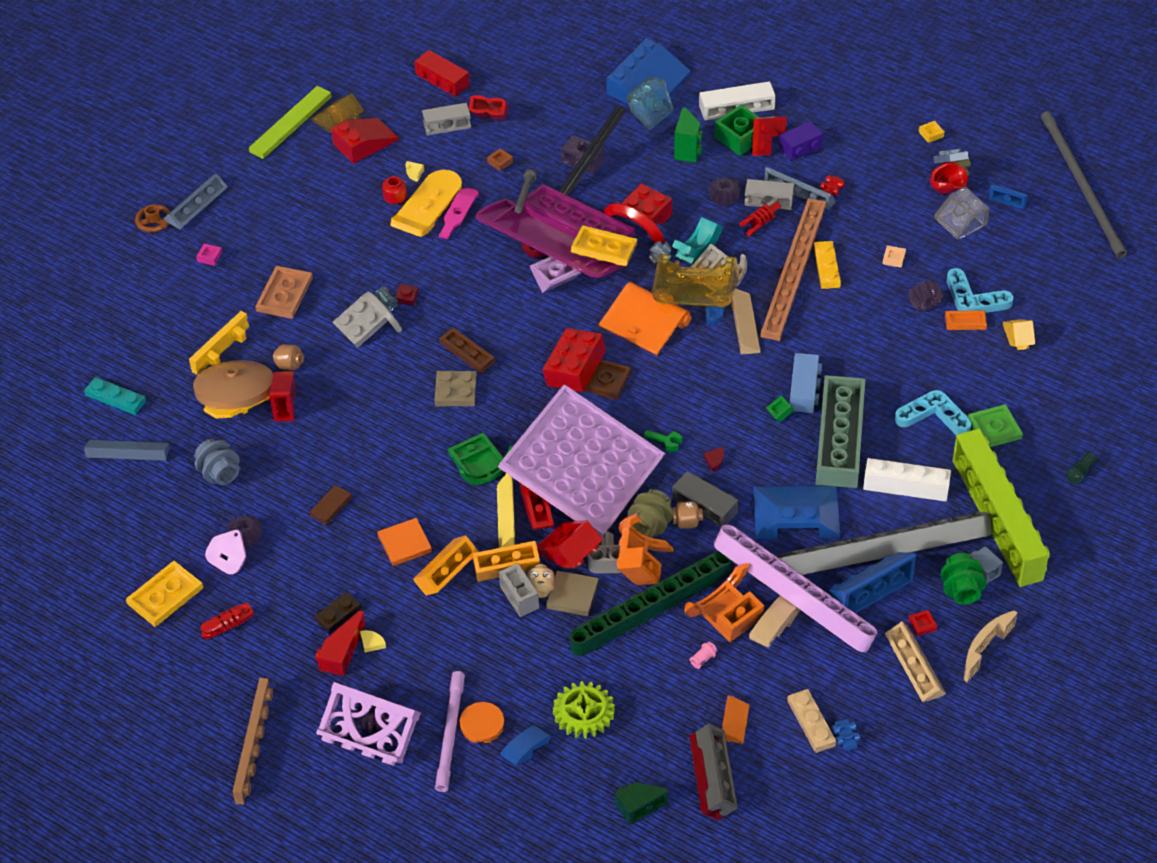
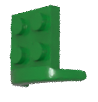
M484 432L448 449V455L460 469V475L469 484L482 485L493 481L504 473L503 470L498 468L503 457ZM513 445L509 446L508 452L512 449Z

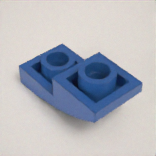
M533 725L517 735L501 751V756L518 766L531 759L534 750L549 743L550 735Z

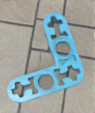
M953 268L947 273V284L957 311H985V313L1007 310L1012 307L1013 295L1009 291L973 295L966 275L961 269ZM961 289L964 290L966 293L959 294L956 291ZM981 301H988L990 304H989V305H983V304H981L980 302H981Z
M939 390L931 391L900 407L895 413V423L900 427H909L935 413L956 435L971 430L970 419L945 393ZM918 406H922L926 410L918 411L915 408ZM952 411L954 415L948 416L944 412Z

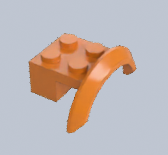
M635 513L622 520L619 525L622 537L619 540L620 553L617 558V569L636 586L657 584L660 582L662 564L648 552V549L659 552H673V547L666 540L650 538L638 532L632 525L641 522V518Z
M744 563L735 567L729 578L706 598L696 603L687 602L685 604V614L688 617L702 614L729 642H732L756 624L763 615L764 605L750 591L743 596L736 589V586L746 575L750 564Z

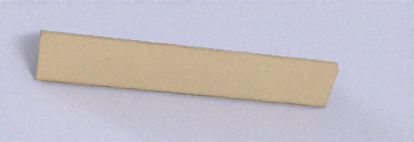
M731 288L730 297L740 353H760L750 293Z
M902 621L884 634L922 702L945 695L946 692L910 628Z

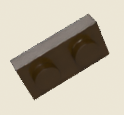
M346 591L315 615V622L330 634L362 609L361 603Z

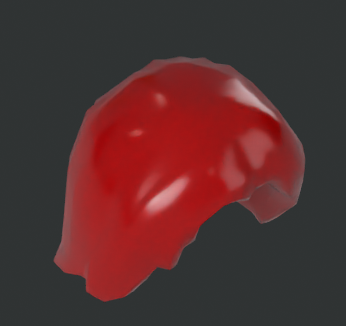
M946 162L932 171L930 176V184L939 194H951L967 186L968 175L966 174V169L957 164V162Z

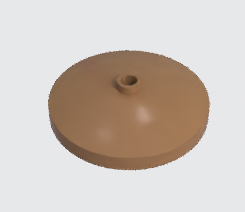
M234 360L222 362L205 369L195 378L193 383L194 394L200 403L211 408L239 409L248 407L264 400L270 395L273 373L267 366L254 361Z

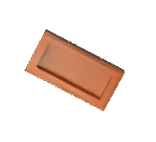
M945 311L947 330H986L985 311Z

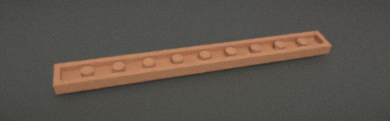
M808 198L761 330L762 338L776 341L781 339L826 208L825 201Z

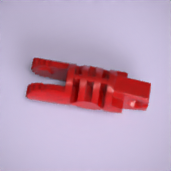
M778 201L770 206L765 203L757 211L742 220L739 225L742 227L750 222L753 228L749 229L746 233L750 237L767 222L776 217L774 212L781 205Z
M249 603L232 607L202 623L200 627L202 638L211 639V637L223 634L253 617L254 612Z

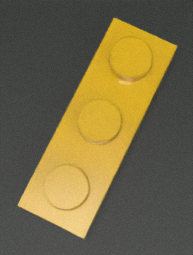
M833 241L814 242L813 248L821 289L840 288L841 281Z

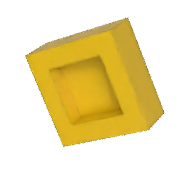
M936 121L919 126V133L928 143L944 137L945 132Z

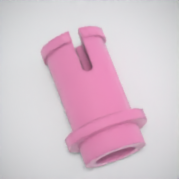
M711 642L703 643L702 648L689 659L691 664L695 668L700 669L706 661L716 656L717 648Z

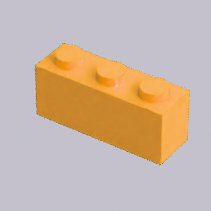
M466 535L455 538L413 580L425 595L438 593L473 558L472 553L479 551Z
M536 541L472 553L477 582L499 578V571L517 563L524 572H528L535 565L540 564Z

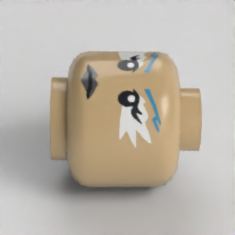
M543 564L535 565L534 568L527 572L528 579L538 592V598L549 596L550 591L554 590V572Z

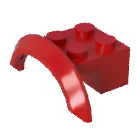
M641 183L622 203H611L604 209L603 213L610 217L620 215L633 220L647 231L654 243L660 241L664 244V236L655 223L662 225L672 215V198Z

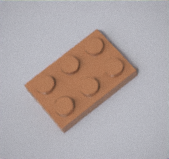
M276 266L255 306L256 312L293 319L313 279L312 273Z

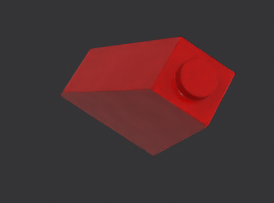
M294 371L274 372L270 388V401L274 422L294 421L296 398Z

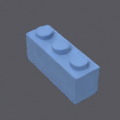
M795 353L790 405L795 410L793 412L813 413L814 405L818 406L819 393L815 392L820 390L821 378H817V375H821L822 363H818L819 355Z

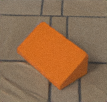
M729 695L727 696L722 730H724L727 742L744 744L750 705Z

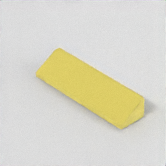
M506 473L497 485L499 548L515 545L513 477Z

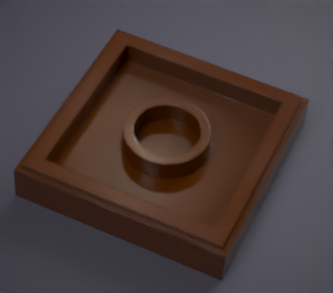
M601 359L584 391L618 400L632 372V368Z

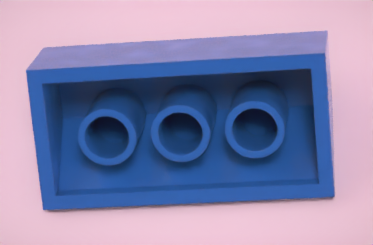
M897 552L892 556L888 555L881 562L868 566L863 572L852 575L841 584L834 585L829 590V595L854 613H857L913 582L916 555L908 552Z

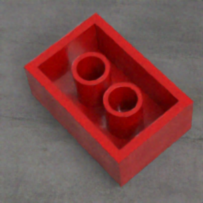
M566 328L542 369L547 386L561 388L565 384L573 391L584 392L606 352L602 334Z

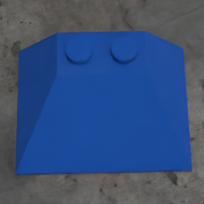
M837 486L753 487L756 539H777L778 528H818L819 538H840Z

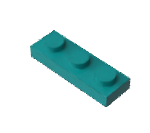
M97 377L84 390L85 396L136 415L146 403L145 396Z

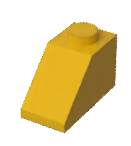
M1032 320L1003 321V327L1010 346L1017 347V350L1029 349V345L1035 344Z

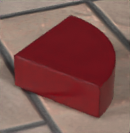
M723 447L704 453V459L712 472L718 470L724 460Z

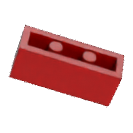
M430 50L415 60L416 75L455 97L470 86L468 71Z

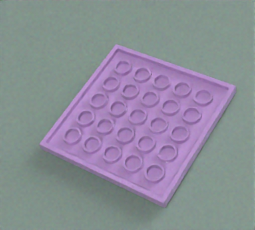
M564 384L503 458L498 468L575 521L588 520L600 537H603L662 460L665 453Z

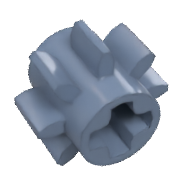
M658 241L649 248L651 252L649 258L654 264L658 261L662 265L671 258L672 255L669 252L672 251V248L667 242L662 244Z

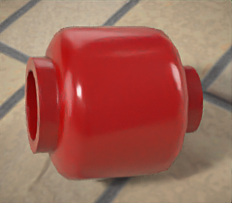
M391 176L383 182V198L386 202L399 204L406 199V183L403 179Z

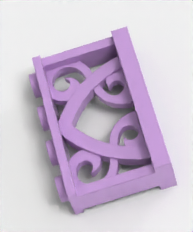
M334 682L328 704L316 734L322 736V741L334 744L335 741L341 742V747L347 750L354 751L355 748L363 750L361 755L373 759L375 755L383 757L382 762L392 766H395L396 762L402 764L415 724L419 720L421 712ZM342 694L343 712H335L340 696ZM361 703L362 710L357 713H352V710H357L355 707L356 704ZM372 705L376 706L375 718L383 729L363 738L354 723L353 717H362L370 711ZM384 713L389 714V718L386 720L389 722L388 725L381 718ZM343 716L344 721H339L335 725H341L342 731L334 733L330 727L331 721L336 717ZM407 717L408 719L401 736L395 730ZM348 733H350L354 741L345 739L344 737H346ZM390 734H393L398 741V747L393 752H387L384 749V745L387 742L393 746L392 739L388 737ZM377 743L378 750L370 748L367 745Z

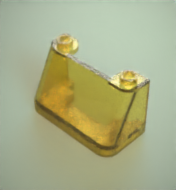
M659 254L652 288L653 298L662 305L680 304L725 307L731 303L738 284L736 257H726V262L723 265L718 263L717 268L680 267V262H671L668 254Z

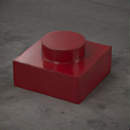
M400 284L395 295V303L414 306L419 288Z

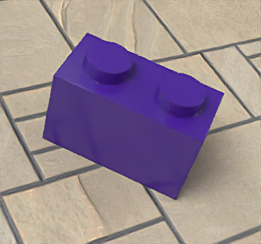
M809 121L780 134L779 148L791 161L822 148L823 133Z

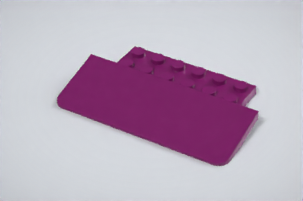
M544 184L527 195L521 213L515 212L517 203L506 198L487 205L476 213L478 221L594 278L604 277L625 266L572 253L571 246L582 225L627 237H632L635 234V228Z

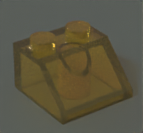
M350 93L336 100L312 117L311 120L324 130L332 133V127L345 120L359 119V114L364 110L353 93Z

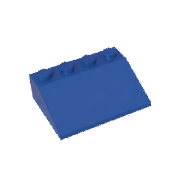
M645 38L606 78L607 95L653 114L691 74V71L661 44Z

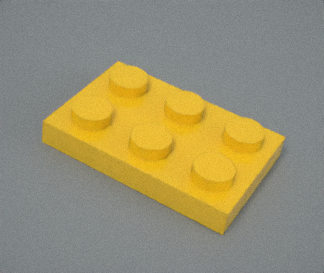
M582 225L571 246V252L601 261L612 262L616 265L627 266L636 248L637 239Z
M173 561L126 598V602L132 609L156 627L201 591L203 583L177 562Z

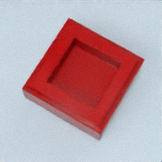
M929 610L909 615L908 621L917 637L937 631L938 626Z

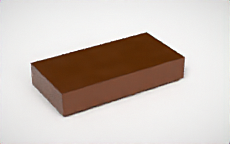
M334 485L310 511V517L328 525L352 499V494Z

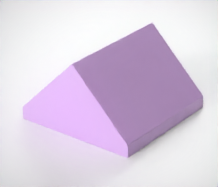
M552 257L530 265V269L542 293L571 281L582 273Z

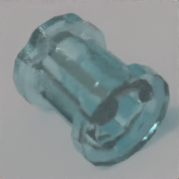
M381 287L374 293L390 312L397 307L398 301L390 295L387 287Z

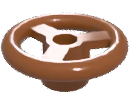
M148 205L138 211L135 216V224L144 232L154 233L162 231L170 223L160 217V211H163L166 216L171 211L163 205ZM145 214L146 219L141 220L142 215ZM149 223H158V224H160L159 226H156V227H147V226H145V225H147V224H149Z

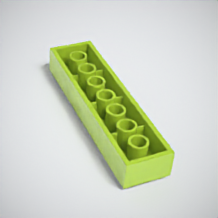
M980 429L957 434L952 461L979 512L990 513L992 536L1019 587L1044 581L1048 558H1050L1047 546L1043 545L1039 531L1034 529L1030 515L1026 514L1023 509L1022 500L1017 498L1013 484L1006 478L1005 470L1002 466L1000 467L996 453L990 449L987 437L983 436Z

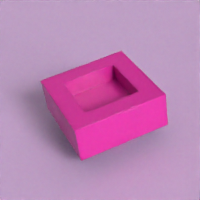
M203 244L196 256L197 262L215 266L222 255V248Z

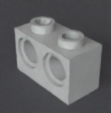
M518 563L499 571L500 588L519 617L539 609L538 592Z

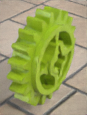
M581 681L580 686L577 687L572 683L571 690L564 687V694L558 693V699L554 700L553 715L555 716V723H559L560 730L566 728L567 735L574 731L575 738H578L580 733H583L585 739H587L588 733L596 737V730L604 733V726L610 727V720H614L615 705L613 704V697L608 696V690L601 692V685L593 688L592 682L585 686L584 682Z

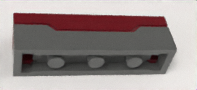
M708 723L696 731V733L691 734L689 738L702 814L715 820H720L738 807L724 730Z

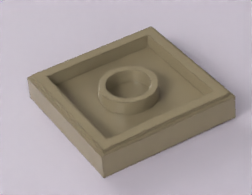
M557 571L554 578V590L550 591L546 604L547 609L589 616L599 583L598 578Z

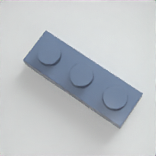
M961 148L939 151V155L933 156L934 163L969 159L968 151L961 152Z

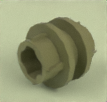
M652 489L648 493L638 494L634 504L628 510V517L637 513L641 518V522L635 523L632 526L638 532L650 538L654 535L663 534L667 524L673 518L671 498L661 491Z

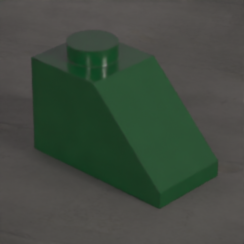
M633 782L628 786L620 787L615 792V806L630 825L668 804V790L664 787Z

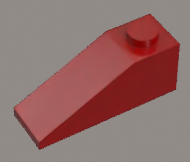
M519 482L522 502L532 529L554 527L548 501Z
M364 611L357 612L325 639L321 648H318L315 659L318 661L320 671L345 675L361 637L360 631H363L366 625Z

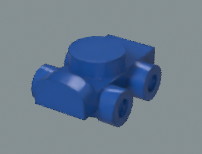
M848 719L836 721L835 725L832 726L833 734L839 735L836 737L837 745H842L844 751L856 749V742L860 741L859 733L852 732L856 730L855 722H849Z

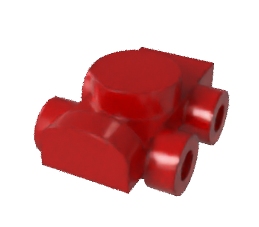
M828 175L825 182L821 183L820 189L832 196H837L840 191L839 188L843 189L845 182L839 177L833 176L832 178V176Z

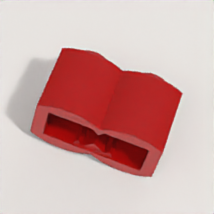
M475 95L470 97L469 111L477 118L490 117L494 120L502 121L508 117L509 106L501 98L487 99L484 96Z

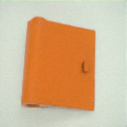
M629 282L607 311L599 326L658 356L677 327L682 329L689 325L691 316L688 310L633 282Z

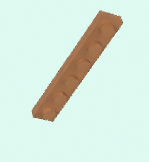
M259 678L232 791L235 804L244 805L246 796H250L251 793L250 778L255 775L256 764L254 761L255 757H259L260 754L259 740L264 737L265 727L263 723L264 719L267 720L269 715V707L267 705L268 701H272L273 688H270L267 678Z

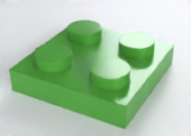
M1006 404L968 414L972 429L981 430L983 436H986L989 441V447L1022 439L1023 433Z

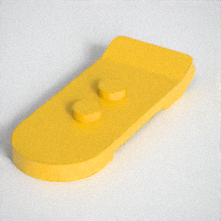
M438 170L429 174L397 215L391 218L390 225L419 237L428 234L435 226V222L462 189L460 176L450 170Z

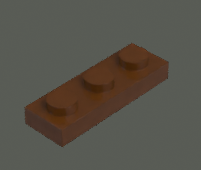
M452 328L439 338L441 345L480 373L495 363L494 356L455 328Z

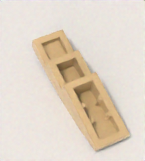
M780 595L752 629L749 639L769 648L776 636L779 637L785 627L791 625L800 609Z

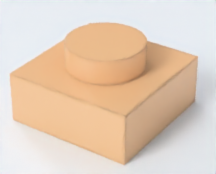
M887 245L883 264L902 268L906 249Z

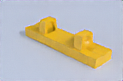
M240 311L189 358L191 371L194 374L199 375L208 365L213 366L221 363L219 355L235 340L240 343L246 340L245 331L249 328L246 313Z

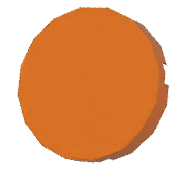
M474 703L468 706L461 714V732L471 742L489 743L497 739L503 732V713L492 703Z

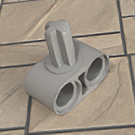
M607 531L601 537L603 540L601 545H598L599 548L592 554H587L588 569L593 573H622L617 569L620 545H614V535Z

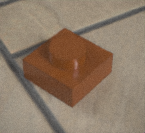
M500 148L487 157V163L502 171L513 163V156Z

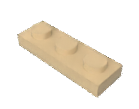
M806 689L788 695L787 701L814 752L818 753L835 747L836 739L809 690Z

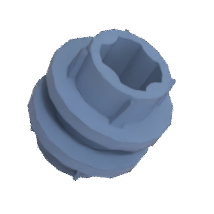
M207 439L195 451V468L208 483L227 485L239 474L241 469L239 467V455L232 450L226 441Z

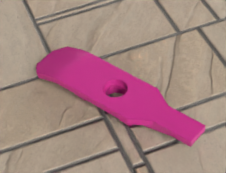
M463 188L458 192L444 217L445 225L439 234L440 238L448 239L454 229L462 224L473 202L479 196L477 190Z

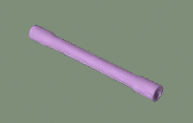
M460 671L453 672L451 677L447 718L435 789L439 792H446L449 788L452 753L460 699L465 680V674Z

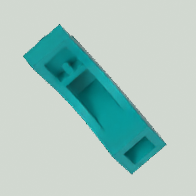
M701 217L694 233L686 242L674 241L672 247L678 249L676 257L694 264L710 244H716L724 227Z

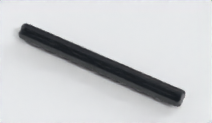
M617 105L559 192L567 196L570 195L624 115L625 110L623 107Z

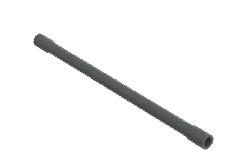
M1050 111L1043 112L1041 119L1050 131L1101 225L1113 252L1118 259L1124 258L1127 255V251L1115 233L1062 136Z

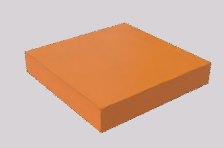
M417 518L377 531L392 566L432 553V548Z

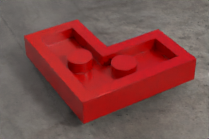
M786 116L754 118L752 155H771L772 136H780V134L786 132Z

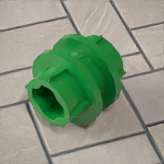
M958 553L947 558L946 565L942 568L940 576L944 583L943 590L945 594L953 598L956 604H971L980 600L981 592L986 588L987 584L981 562L973 559L970 553Z

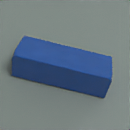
M993 184L990 186L989 200L1025 210L1029 200L1028 194Z

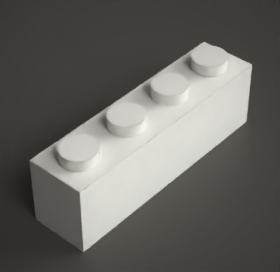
M770 81L700 92L699 107L704 120L721 118L741 104L753 113L775 109V93Z
M868 458L863 490L947 501L951 470Z

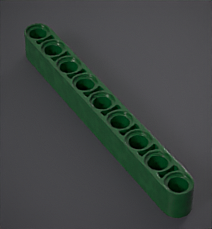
M717 551L574 628L570 632L571 652L577 656L586 655L725 579L732 573L733 561L720 551Z

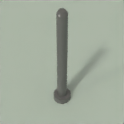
M528 169L524 173L525 181L515 207L516 213L522 212L531 184L537 178V173L532 169Z

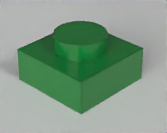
M782 395L766 407L778 423L795 411Z

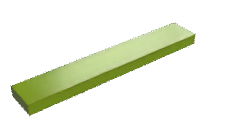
M316 86L249 147V152L264 159L332 97L331 92Z

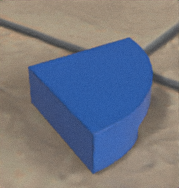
M725 305L705 306L707 325L715 324L723 318Z

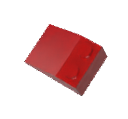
M379 118L345 120L331 128L333 144L353 164L399 140V137Z
M588 520L564 522L537 545L538 555L564 568H577L584 562L583 558L587 554H592L599 548L598 544L603 539Z

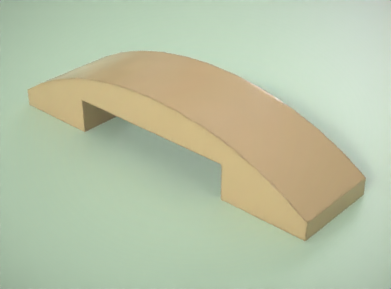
M1011 611L995 618L977 634L967 654L964 681L968 683L979 670L982 658L980 654L992 639L998 636L1004 640L1016 624L1017 612Z

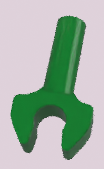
M646 430L644 433L645 438L664 443L665 450L668 452L678 451L679 445L676 443L682 444V436L675 431H672L667 436L650 430Z

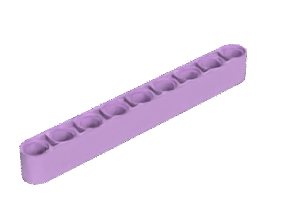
M723 525L714 542V546L718 551L738 565L749 563L750 566L747 572L857 651L867 652L877 635V630L874 626L731 525Z

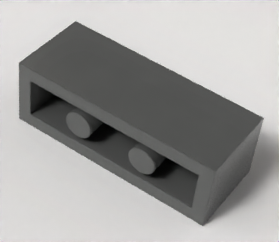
M688 471L672 487V500L677 503L695 501L698 508H702L703 518L719 527L727 525L738 513V500L733 495L723 492L715 485L707 483L699 476L693 475Z

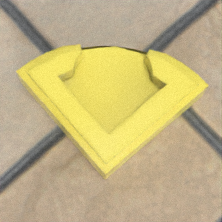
M407 161L406 173L408 177L418 182L424 171V165Z
M367 630L360 631L365 653L386 648L384 639L378 633Z

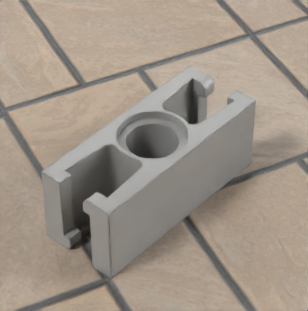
M467 103L422 110L423 124L427 136L471 128L470 112Z
M747 179L745 206L761 207L765 203L770 206L778 201L781 205L779 209L791 210L794 183Z

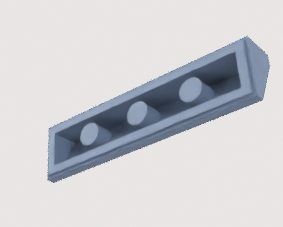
M765 168V181L794 183V195L805 200L810 198L825 201L826 209L828 210L835 204V199L831 194L771 168Z
M215 173L163 219L180 230L228 186Z
M89 440L84 447V452L88 458L166 461L170 443Z

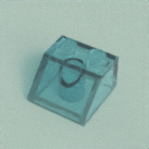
M648 77L626 95L630 111L650 130L674 111L664 79Z

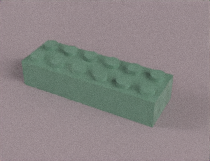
M825 375L816 485L857 488L865 392L864 378Z

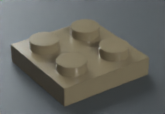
M437 371L435 406H475L477 371Z

